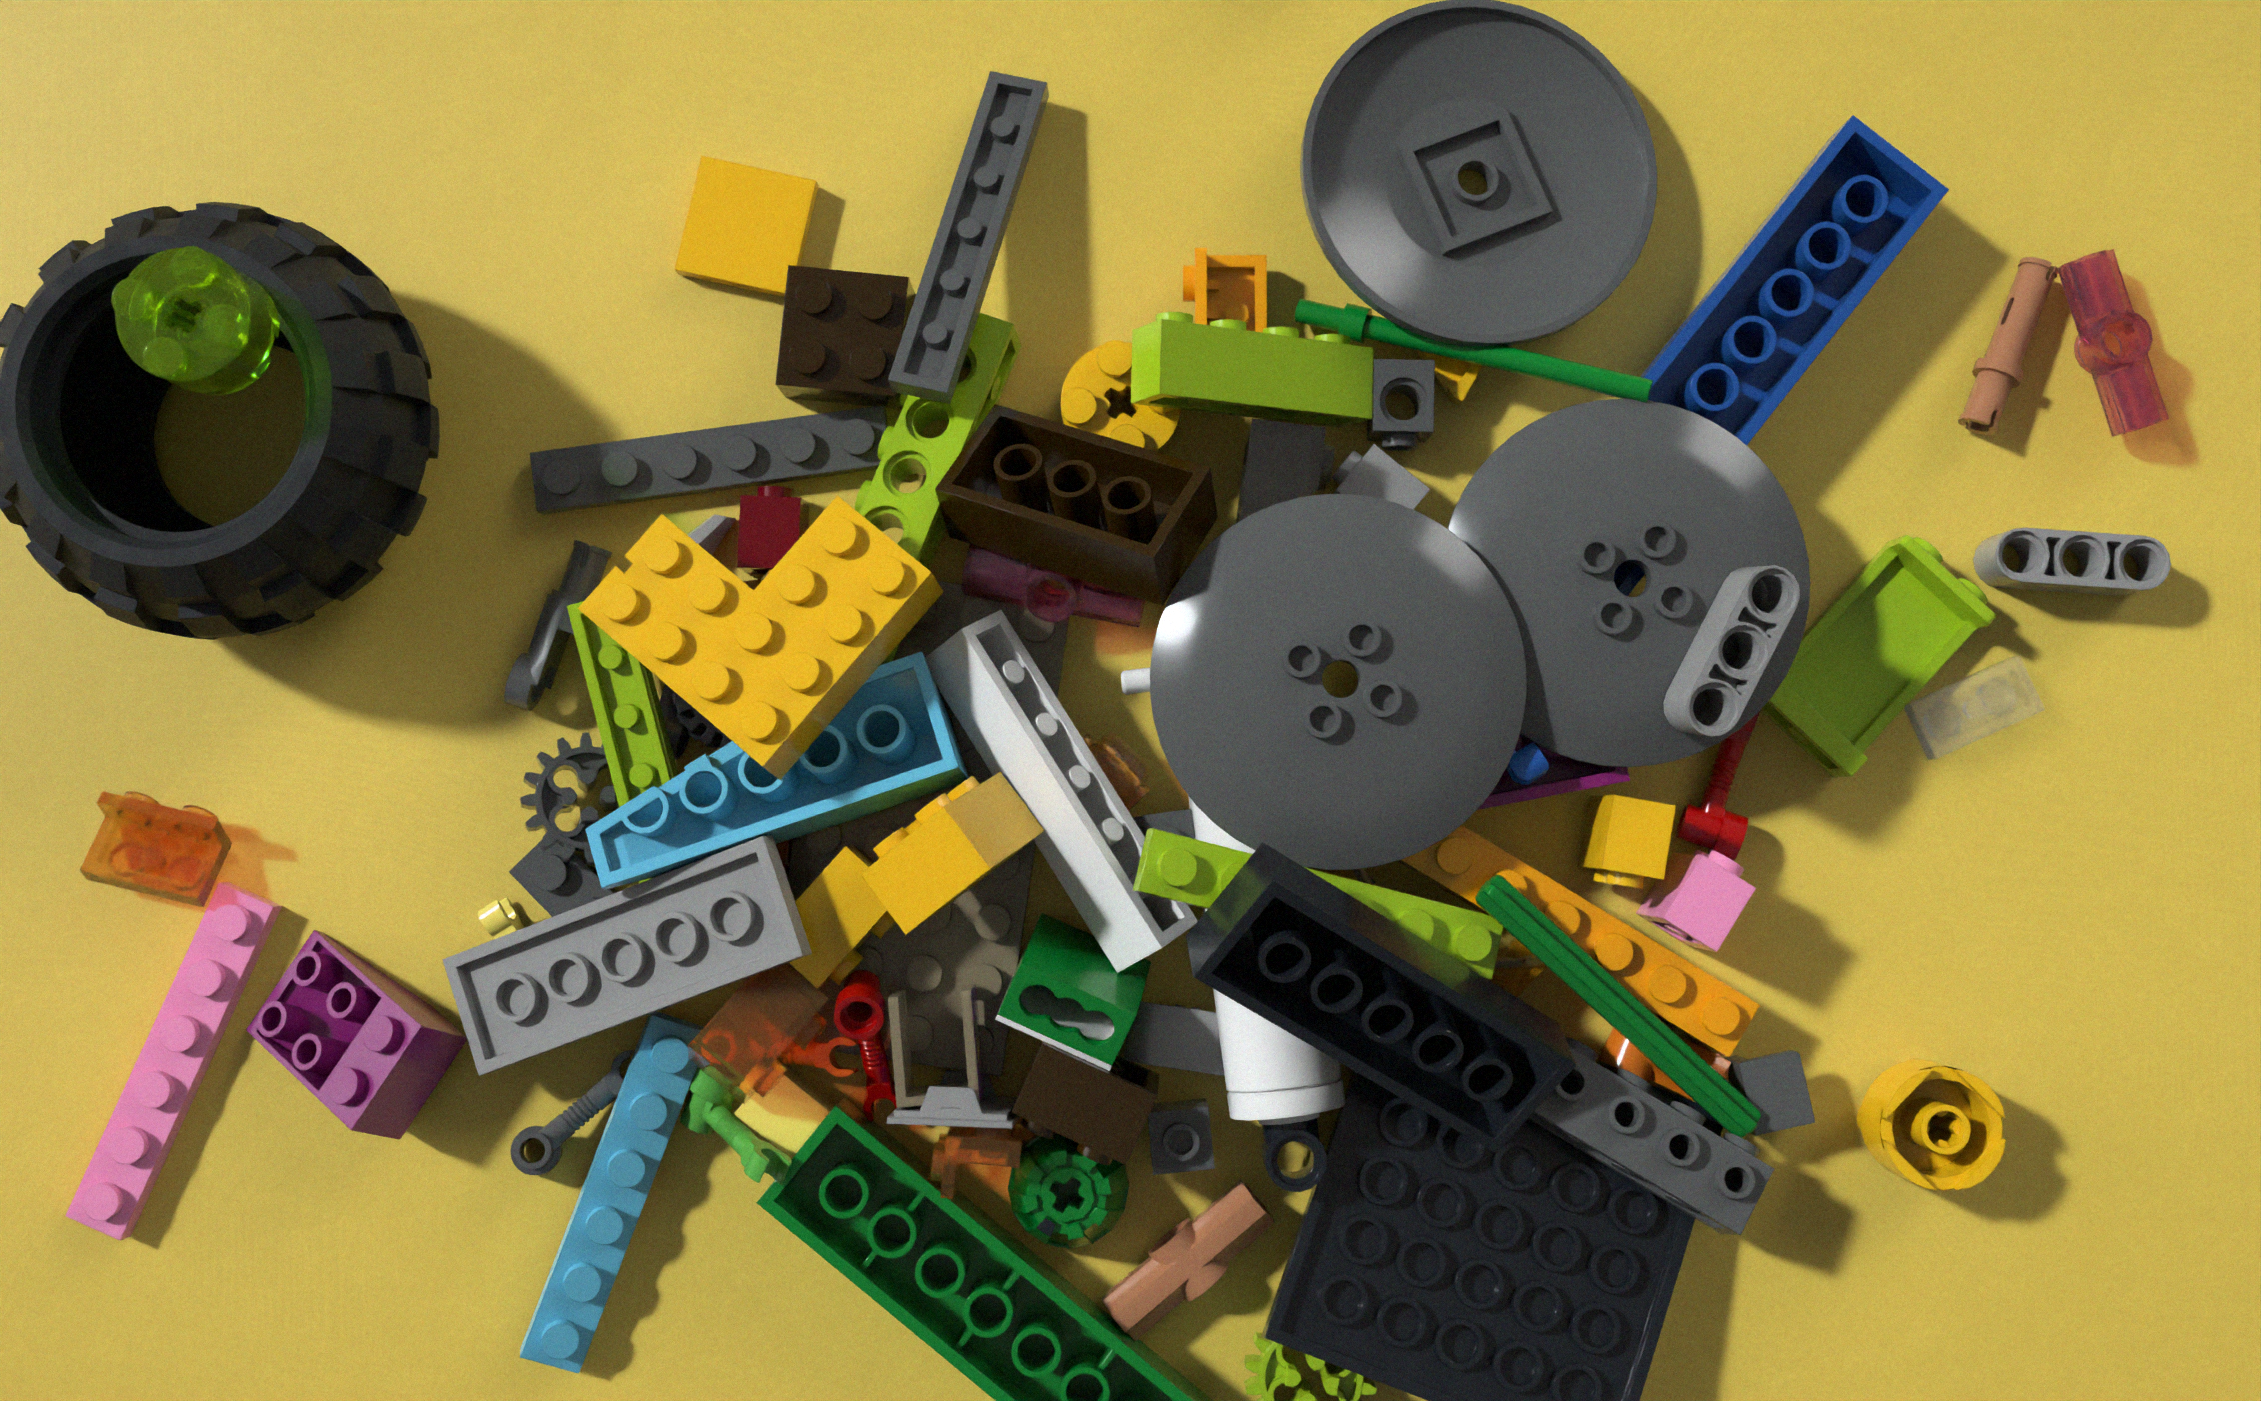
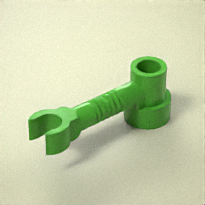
M704 1060L699 1061L689 1087L691 1094L680 1117V1122L686 1128L700 1134L710 1135L715 1130L741 1157V1164L745 1167V1174L755 1182L760 1183L765 1172L782 1185L792 1163L791 1158L781 1150L774 1148L770 1143L760 1140L731 1112V1104H733L743 1082L742 1077L734 1070L723 1071L708 1065Z

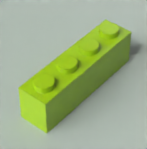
M1183 312L1159 313L1156 315L1155 322L1132 330L1131 404L1337 428L1372 419L1373 348L1350 345V337L1347 335L1321 334L1315 336L1314 339L1299 338V330L1292 327H1269L1263 329V333L1247 331L1246 322L1232 319L1215 320L1210 322V325L1193 323V315Z

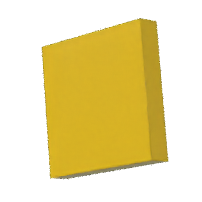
M701 155L674 270L679 275L785 297L788 265L801 266L819 188L817 181Z

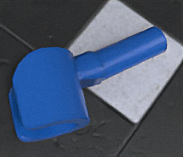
M1532 742L1517 752L1513 751L1506 771L1515 783L1528 785L1547 773L1549 763L1540 749Z

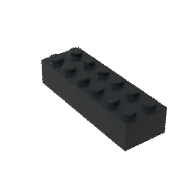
M1263 842L1186 936L1194 978L1495 1153L1504 1146L1577 1065L1557 1021Z

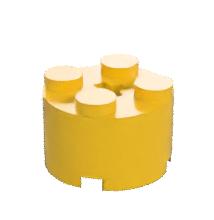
M1111 340L1090 350L1079 358L1068 372L1062 387L1060 403L1063 424L1166 454L1176 438L1181 409L1132 404V413L1134 414L1132 417L1125 413H1121L1116 419L1110 417V401L1115 400L1120 403L1125 398L1131 400L1132 343Z
M1915 1058L1898 1063L1882 1072L1873 1081L1857 1112L1858 1128L1862 1132L1864 1142L1873 1158L1892 1174L1923 1188L1942 1191L1971 1188L1985 1180L1994 1171L2004 1154L2006 1140L2002 1139V1118L2005 1119V1115L1999 1098L1983 1080L1967 1071ZM1930 1119L1932 1124L1936 1127L1934 1133H1932L1931 1135L1928 1134L1930 1130V1126L1928 1124Z

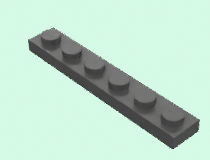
M990 71L888 378L892 392L947 404L951 403L1049 98L1047 82Z
M884 405L531 452L530 460L536 509L541 514H551L877 470L881 461L878 459L879 443L884 431L888 427L886 408Z

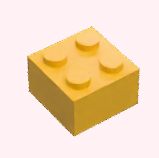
M1001 772L979 784L974 776H971L947 795L943 793L914 815L916 820L906 828L901 827L874 847L873 850L879 859L860 875L906 935L966 893L1045 830Z

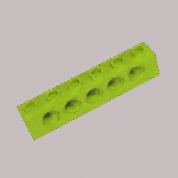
M979 313L962 366L971 369L965 380L956 384L951 403L947 404L901 394L900 404L903 408L895 427L888 426L881 437L878 447V459L881 461L872 481L866 480L863 483L855 502V510L882 532L894 527L903 529L902 538L897 544L928 570L932 566L947 529L935 488L995 404L998 405L1021 348V343L1013 323L983 313ZM935 420L949 422L947 429L936 438L921 436L923 429L930 422ZM916 473L926 475V480L919 490L912 493H902L899 491L901 482L907 476ZM899 644L888 655V657L882 662L881 665L893 661Z

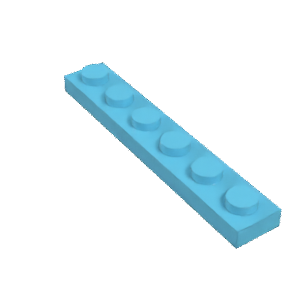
M654 1012L648 1015L520 1347V1358L579 1374L700 1061L701 1043L705 1036L710 1033L707 1027L661 1012Z

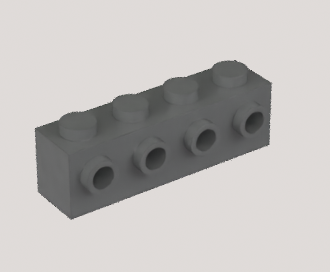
M1565 1037L1577 1065L1528 1119L1718 1233L1741 1235L1774 1170L1771 1166L1757 1159L1760 1150L1750 1142L1734 1134L1725 1133L1722 1138L1703 1127L1706 1118L1698 1111L1677 1101H1672L1670 1106L1649 1095L1652 1086L1647 1081L1623 1069H1618L1616 1074L1612 1073L1595 1062L1598 1054L1593 1049L1575 1039Z

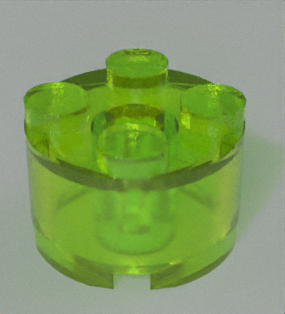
M197 246L167 249L148 257L136 266L126 279L120 281L112 292L111 302L115 310L117 333L127 354L145 371L183 389L220 396L238 392L260 378L272 360L268 356L273 346L274 336L279 337L280 322L277 309L270 295L256 280L220 257Z

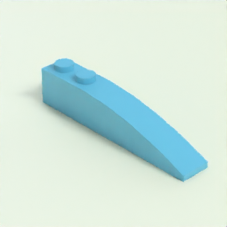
M921 651L880 665L781 780L763 768L731 741L711 755L704 754L684 767V772L658 788L655 786L651 787L585 830L601 888L609 889L663 875L761 836L773 835L777 844L961 784L969 776L951 720L925 655Z

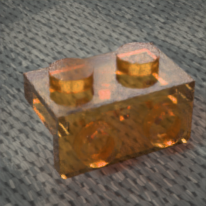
M104 791L101 792L96 804L105 818L80 868L84 877L90 881L204 908L232 845L218 817L214 813L198 806L185 805L182 810L163 806L152 797L139 792L127 791L123 796Z
M1015 1124L1012 1129L951 1126L947 1134L940 1133L938 1143L935 1142L933 1149L931 1180L942 1181L941 1198L954 1199L962 1179L963 1163L1019 1168L1026 1140V1129L1021 1124Z

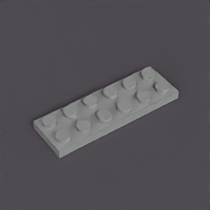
M770 835L761 836L442 960L477 1072L480 1076L509 1067L811 955L812 951L774 837Z

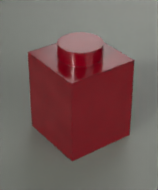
M781 486L758 487L757 496L740 495L737 568L747 574L765 575L777 565L806 532L809 524V505L801 497H794V489Z

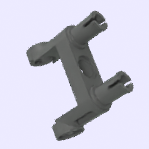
M574 541V548L559 591L552 589L551 595L547 594L527 653H522L512 666L504 693L507 704L531 711L538 704L545 687L551 689L570 633L574 634L567 605L585 601L600 584L612 552L594 545L590 546L582 541ZM665 684L660 705L674 758L677 761L684 753L690 735H688L689 730L684 724L680 725L676 717L678 712L676 705H673L672 701L674 691Z

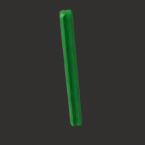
M1495 875L1481 886L1475 897L1477 904L1729 1133L1741 1138L1748 1133H1752L1757 1128V1123L1761 1117L1757 1107L1506 878L1501 875Z

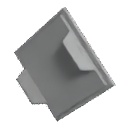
M946 1070L941 1084L968 1082L967 1071ZM984 1074L985 1090L980 1101L976 1097L974 1088L929 1086L922 1106L896 1108L887 1117V1124L1012 1129L1021 1116L1012 1113L1018 1097L996 1096L989 1074Z

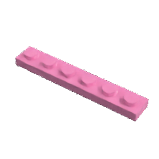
M230 882L218 883L65 1215L66 1217L120 1241L131 1236L282 908L281 905Z

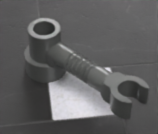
M634 1050L620 1053L614 1059L611 1071L589 1089L586 1094H583L582 1098L577 1099V1102L572 1103V1106L564 1110L563 1114H559L545 1127L531 1126L517 1134L511 1145V1159L521 1172L528 1175H541L551 1171L558 1164L562 1155L563 1142L571 1137L576 1130H579L580 1126H584L585 1122H589L590 1118H593L595 1114H598L600 1110L606 1108L617 1098L624 1080L620 1074L621 1065L634 1054ZM536 1138L544 1144L545 1154L540 1161L533 1163L525 1157L524 1148L530 1140Z

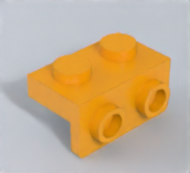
M1195 248V265H1183V302H1195V323L1210 325V322L1215 320H1240L1247 323V331L1263 333V329L1267 328V255H1207V248Z

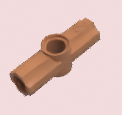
M1240 1179L1193 1220L1187 1218L1181 1221L1160 1238L1148 1253L1150 1257L1136 1269L1129 1272L1123 1280L1110 1288L1102 1297V1302L1122 1330L1136 1341L1183 1300L1186 1299L1190 1302L1214 1285L1228 1269L1229 1265L1227 1263L1243 1249L1250 1246L1264 1231H1267L1275 1223V1220L1254 1192Z

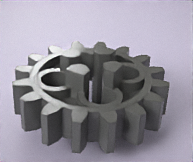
M582 733L580 747L572 749L564 738H560L557 740L559 754L557 757L552 758L544 752H540L537 755V762L543 769V772L541 774L526 772L524 776V783L536 789L535 794L520 797L521 808L536 810L537 813L525 822L528 832L537 831L542 828L546 832L540 843L542 850L546 851L558 843L563 846L562 862L568 863L575 851L584 852L587 866H594V859L585 829L599 821L598 811L590 806L584 808L580 813L578 826L572 831H562L555 824V819L560 813H571L577 804L576 792L571 787H558L553 780L555 774L561 770L572 771L577 777L578 788L588 793L596 786L598 773L602 769L609 768L603 744L601 748L593 747L590 734ZM614 785L605 786L600 793L599 805L604 811H614L619 808Z

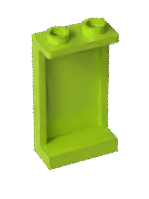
M1905 535L1888 541L1804 632L1797 655L1786 677L1774 695L1760 710L1832 777L1853 776L1868 759L1863 752L1969 636L1976 629L1989 626L1997 617L1985 605L1988 599L1983 591L1972 582L1964 578L1957 579L1940 564L1943 558L1939 551L1919 537L1913 539L1909 535Z

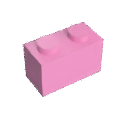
M1696 850L1694 854L1673 853L1666 864L1664 880L1657 879L1636 914L1687 946L1717 952L1756 888L1740 878L1744 871L1743 867L1716 851L1711 850L1709 855L1700 850Z

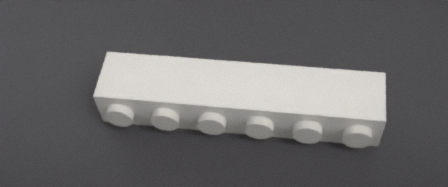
M1002 610L960 629L925 657L938 689L992 775L994 776L999 772L1003 774L1045 830L1034 839L1036 845L1117 973L1163 948L1198 922L1189 906L1185 903L1133 891L1145 836Z

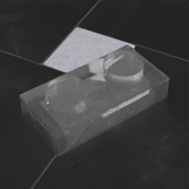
M2020 655L2000 661L1909 702L1904 707L1928 760L1938 759L2045 710Z

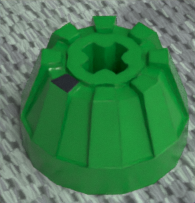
M1056 1133L1054 1139L1035 1135L1025 1142L1012 1164L1008 1185L1012 1211L1025 1231L1046 1245L1071 1249L1093 1244L1112 1231L1125 1211L1129 1189L1125 1164L1114 1159L1111 1165L1097 1163L1077 1151L1079 1143Z

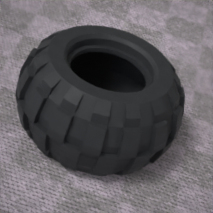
M224 202L196 204V210L181 212L170 206L152 207L131 212L111 219L113 226L105 228V238L93 244L85 240H72L52 255L38 268L41 270L38 275L42 279L43 285L36 291L25 307L11 303L0 322V347L4 348L0 359V509L10 523L23 527L31 541L26 545V548L38 564L68 592L80 594L101 608L107 616L124 623L165 634L194 639L215 640L249 634L262 636L302 624L316 616L314 613L316 610L334 599L343 602L354 595L384 569L378 563L379 558L385 553L397 534L405 537L410 536L427 502V498L419 494L418 491L428 458L438 459L440 427L438 408L430 402L428 379L432 378V373L423 343L414 324L405 318L398 304L391 296L389 287L368 266L341 245L303 222H294L268 214L260 207ZM242 343H261L286 349L294 353L298 359L306 394L305 424L296 455L280 482L256 506L226 523L218 526L210 525L198 519L180 505L167 488L160 474L154 450V430L161 402L169 387L184 369L203 355L216 349Z

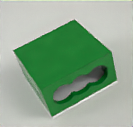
M1041 912L1018 962L995 1020L1110 1071L1137 1016L1151 961L1143 958L1117 973L1094 935Z

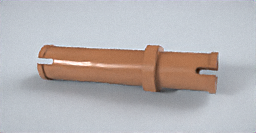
M2025 257L2020 260L2017 274L2000 313L1984 358L1976 360L1972 370L1976 379L1963 413L1958 419V423L1961 426H1966L1965 429L1983 435H1993L1997 432L1998 423L2011 389L2017 388L2024 376V372L2020 368L2038 324L2053 280L2059 272L2056 266H2051V262L2035 257Z

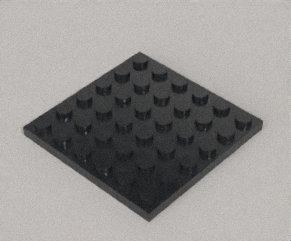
M1353 1070L1345 1093L1346 1103L1340 1107L1325 1151L1327 1155L1326 1171L1321 1181L1312 1188L1261 1337L1428 1401H1640L1695 1218L1529 1119L1495 1153ZM1652 1086L1649 1095L1670 1106L1672 1101H1677L1693 1108L1706 1118L1703 1127L1721 1137L1723 1126L1696 1102Z

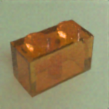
M787 963L751 976L688 1045V1058L744 1105L755 1093L765 1098L788 1070L781 1064L782 1061L796 1045L804 1051L807 1050L828 1025L829 1022L822 1015L826 1012L829 998Z

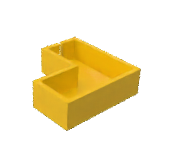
M837 495L755 590L751 589L661 514L625 554L624 557L633 565L625 573L615 566L577 609L757 763L781 780L944 591L930 570Z

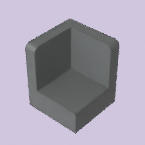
M1788 1050L1751 1059L1738 1055L1730 1056V1058L1724 1057V1059L1731 1062L1728 1071L1729 1083L1760 1111L1761 1117L1757 1123V1128L1751 1134L1756 1136L1815 1123L1803 1066L1798 1052Z

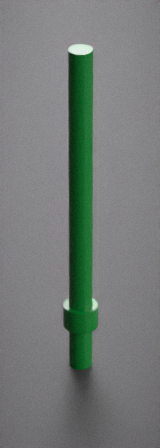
M1300 299L1295 312V322L1337 331L1338 334L1349 336L1350 341L1363 344L1366 339H1371L1622 399H1633L1647 403L1653 380L1508 346H1458L1435 341L1415 334L1387 318L1372 315L1371 308L1347 303L1345 308Z

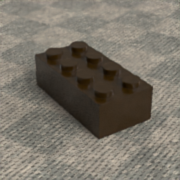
M997 404L992 407L935 488L950 538L1161 606L1165 604L1218 518L1210 467Z

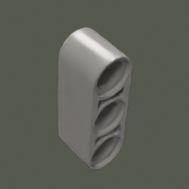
M2017 528L1991 536L1980 543L1975 550L1973 558L1974 569L1977 575L1989 586L2007 589L2110 596L2127 595L2153 589L2163 583L2169 575L2171 566L2170 555L2167 549L2155 538L2141 535L2038 528ZM2006 544L2013 547L2019 555L2020 563L2016 572L2007 568L2003 562L2002 553ZM2066 549L2072 551L2078 559L2079 567L2075 576L2070 574L2064 567L2063 554ZM2126 553L2130 554L2137 563L2138 572L2134 580L2124 570L2123 560Z
M1776 565L1741 567L1731 572L1725 579L1666 692L1663 702L1664 714L1669 724L1675 729L1689 734L1710 737L1721 736L1732 730L1739 721L1798 606L1800 599L1799 584L1795 576L1786 568ZM1758 579L1764 582L1768 591L1766 604L1761 610L1755 606L1752 600L1753 586ZM1730 635L1734 636L1739 644L1738 658L1731 666L1726 663L1722 651L1724 642ZM1704 691L1710 699L1711 707L1707 717L1699 722L1694 715L1693 704L1698 694Z
M1140 1001L1137 1016L1126 1036L1123 1059L1141 1064L1224 1076L1216 1012L1200 1010L1199 1007L1185 1008V1006L1178 1004L1169 1006Z

